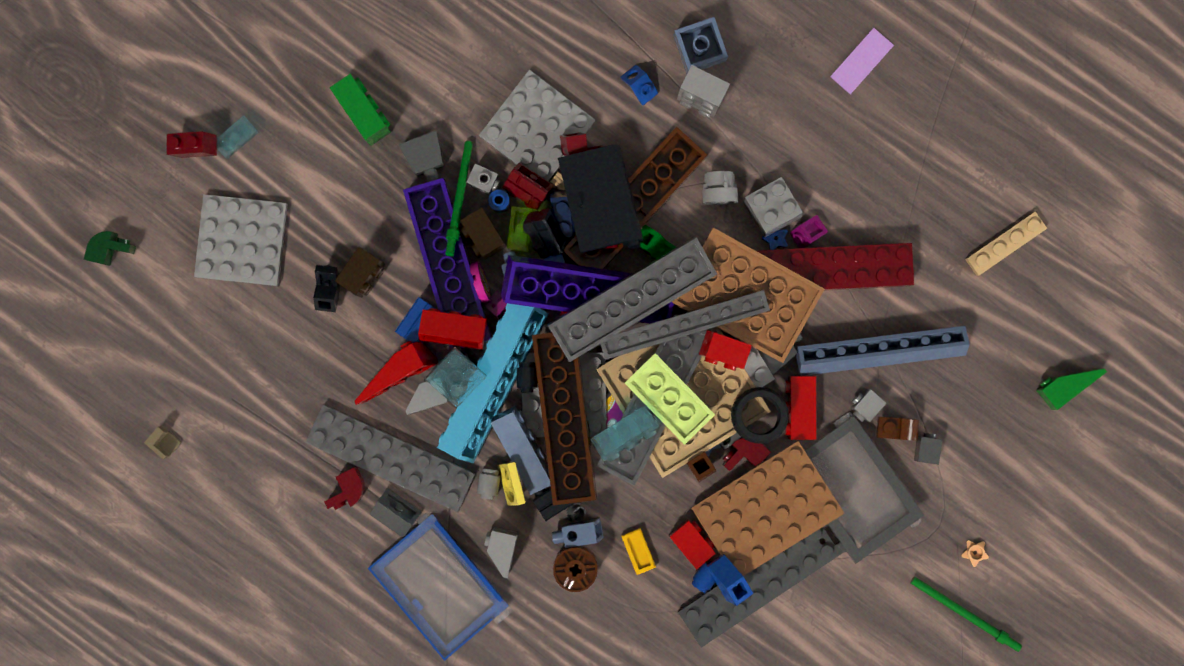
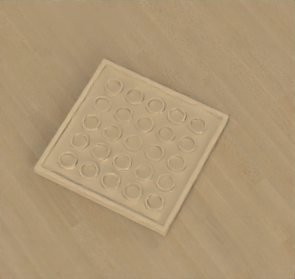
M718 327L707 329L708 331L723 335ZM660 344L617 356L596 369L623 414L634 395L625 382L655 354ZM705 356L700 358L687 386L715 416L685 445L665 426L650 455L651 461L662 478L737 433L731 421L732 406L741 393L748 389L756 388L745 369L736 368V371L724 368L725 363L718 361L717 365L704 361ZM755 397L744 405L742 421L746 427L771 412L762 397Z

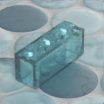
M646 405L590 440L603 461L608 459L611 462L620 456L619 451L624 448L629 451L639 445L637 440L645 437L647 440L657 434L655 429L659 428Z

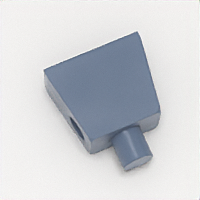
M600 517L565 524L562 526V530L552 532L554 544L564 543L565 548L598 543L604 538Z

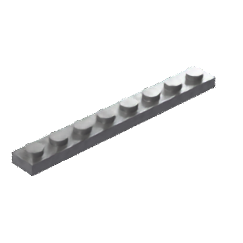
M762 290L618 333L601 343L605 360L764 313L770 311L765 292Z

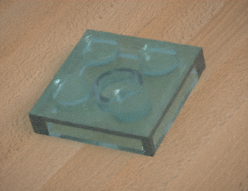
M454 347L426 376L425 380L454 406L458 407L485 380L486 374Z

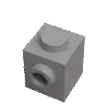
M475 163L466 183L490 195L492 191L498 189L501 181L498 180L499 175Z
M867 389L863 394L859 393L853 399L852 403L854 405L851 409L855 411L853 415L859 421L863 422L865 420L870 422L886 405V402L871 389Z

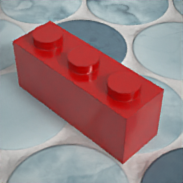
M429 308L428 310H422L418 332L419 340L483 349L487 322L485 318L476 314L465 316L456 311L444 313L438 309Z
M788 376V381H785V393H788V402L786 404L789 419L785 435H788L790 440H816V376Z

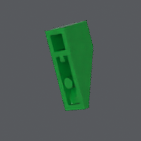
M1104 368L1052 378L1047 377L1040 382L1041 387L1036 391L1051 410H1058L1107 373Z

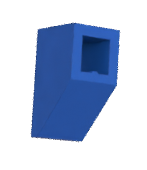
M724 554L706 566L726 601L737 606L753 594L743 575Z

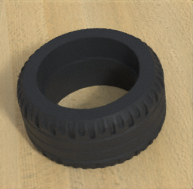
M756 387L748 389L736 398L732 406L731 421L733 427L743 439L749 442L759 444L771 442L784 432L788 424L789 413L786 402L777 392L769 388ZM755 397L769 399L777 409L776 424L766 433L758 434L751 432L742 421L744 405Z

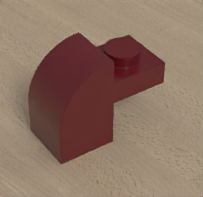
M581 132L560 135L561 149L564 156L604 147L602 145L588 147L586 134Z
M740 438L732 444L736 450L734 452L730 450L724 456L723 460L725 462L722 465L731 471L745 457L752 465L757 467L771 452L763 444L749 442Z
M356 466L336 476L343 492L324 501L327 509L334 507L337 510L346 505L345 500L352 507L361 500L365 491V482Z

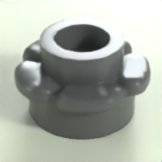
M579 502L567 508L568 521L581 522L584 519L586 510Z

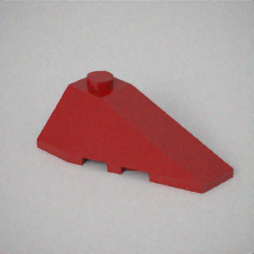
M412 341L404 343L400 346L401 350L389 359L356 398L355 404L366 403L387 392L389 386L394 387L406 382V376L409 378L419 375L437 365V357L421 342L412 343Z

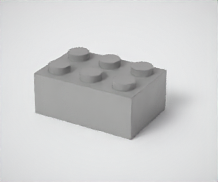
M691 65L680 87L677 100L686 108L690 109L692 106L698 109V113L704 117H714L730 83Z

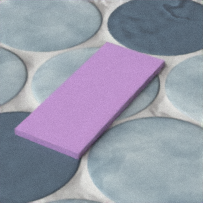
M873 28L830 77L851 94L894 45Z

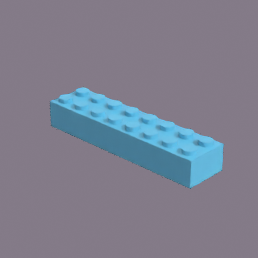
M507 303L506 312L503 318L498 321L495 334L489 339L484 355L478 360L474 375L468 380V387L465 393L458 400V407L455 413L449 418V425L446 431L439 438L438 449L457 459L470 463L475 462L492 428L491 420L493 416L499 414L517 378L519 362H525L533 346L532 335L539 334L549 313L536 307Z

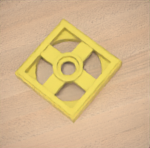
M509 462L497 465L507 505L525 504L526 501L516 463Z

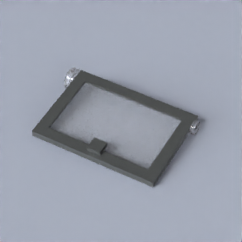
M849 411L833 422L836 429L805 451L845 513L827 525L856 564L908 526L912 528L918 526L923 522L921 517L924 514L858 420Z

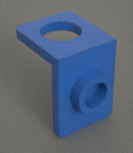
M637 65L620 77L622 81L630 86L642 105H645L658 94L647 73ZM638 73L634 78L628 79L631 74Z

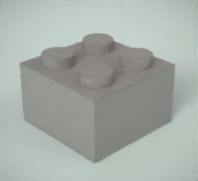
M782 177L745 197L744 203L764 237L795 222L803 214Z

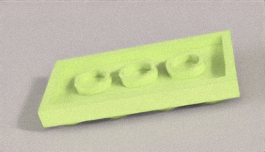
M656 353L625 382L630 390L684 445L715 416Z

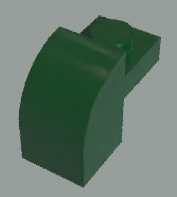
M110 231L100 232L94 235L88 242L83 260L110 266L114 250L134 254L136 246L129 245L130 240L117 238V233Z

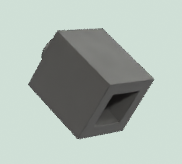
M924 433L923 437L918 436L914 461L939 465L942 440L936 439V434Z

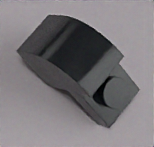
M316 265V288L313 296L315 310L336 312L340 292V284L335 282L340 274L337 267Z

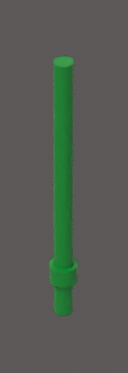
M465 141L451 224L446 234V240L448 241L445 254L447 256H454L455 245L459 240L460 232L458 228L473 142Z
M914 576L910 584L995 637V640L1000 644H1006L1017 652L1022 648V645L1010 638L1007 632L1002 629H996Z

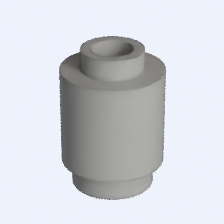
M482 468L477 493L481 494L480 498L493 500V496H498L500 483L498 470Z

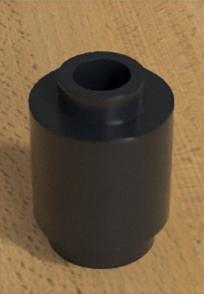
M519 362V368H517V388L521 389L522 393H532L535 388H538L535 362Z

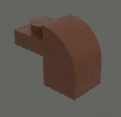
M878 417L876 438L918 441L919 420Z
M705 452L686 463L698 482L716 472L714 465Z

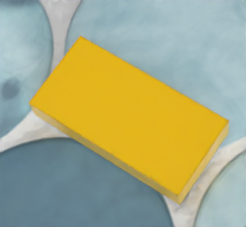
M641 528L621 535L637 575L656 568Z

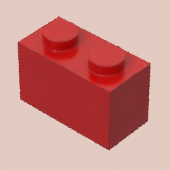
M707 330L699 355L705 356L704 361L717 365V362L720 361L725 363L724 368L736 371V368H745L752 345Z
M687 519L671 532L669 537L697 570L716 554L713 550L715 545L708 537L704 539L701 536L700 532L702 529L695 521L691 523Z

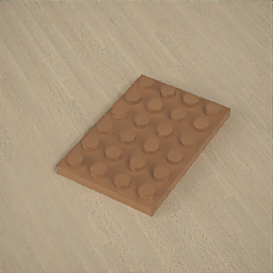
M712 227L702 248L717 275L673 300L672 303L691 312L764 290L770 311L717 327L784 363L825 289Z
M799 441L692 507L693 512L720 555L724 554L743 576L845 514Z

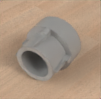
M713 171L704 174L702 190L704 205L738 203V188L732 171Z

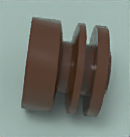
M583 545L569 548L564 547L557 554L553 565V575L556 582L569 592H581L588 589L597 577V560L594 553ZM574 564H578V568L582 569L577 571V574H573V570L569 569L574 567Z

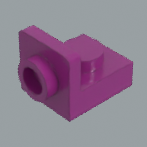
M815 215L791 231L790 234L799 248H805L828 233V230L818 215Z
M497 290L491 296V301L486 302L484 306L500 319L506 312L507 303H504L501 298V292Z

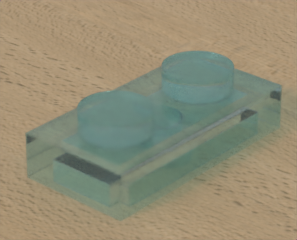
M243 116L217 138V149L228 159L259 132L247 117Z

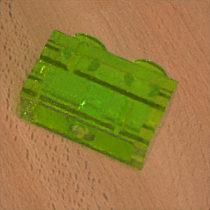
M512 206L507 243L508 250L529 252L530 236L524 232L523 222L527 215L533 212V209Z

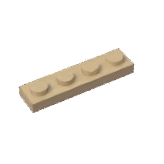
M1033 212L965 260L976 276H979L1045 231L1047 227L1038 214Z

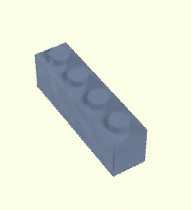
M514 406L493 416L491 425L511 461L516 463L518 474L529 494L532 495L551 486L549 469L544 460L546 457L543 449L537 447L533 431L528 429L524 423L526 422L524 414Z

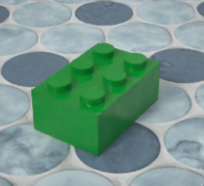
M349 74L329 87L364 140L370 146L391 133L388 128L391 124L382 111L379 113L376 111L379 109V106L370 94L365 95L368 90L358 76L353 78Z

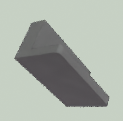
M387 488L376 502L370 515L404 538L422 512Z

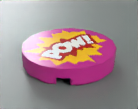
M479 261L471 263L470 272L474 275L473 284L476 293L482 303L490 302L491 293L482 265Z

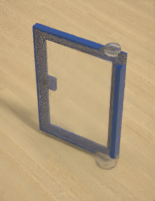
M426 513L417 521L419 525L368 569L445 661L488 623L494 620L496 624H499L513 610L435 515L431 514L428 516Z

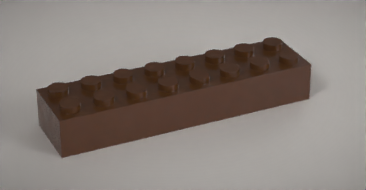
M678 127L666 137L629 178L641 228L707 157V154ZM575 236L565 247L563 253L576 265L604 269L625 246L619 244V248L605 247L580 253L577 236Z
M552 332L532 335L553 505L597 500L580 357L569 362Z

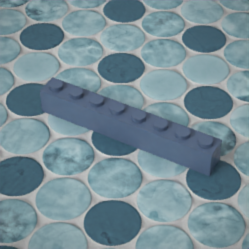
M959 326L798 346L796 360L799 376L966 356L970 343L966 327Z

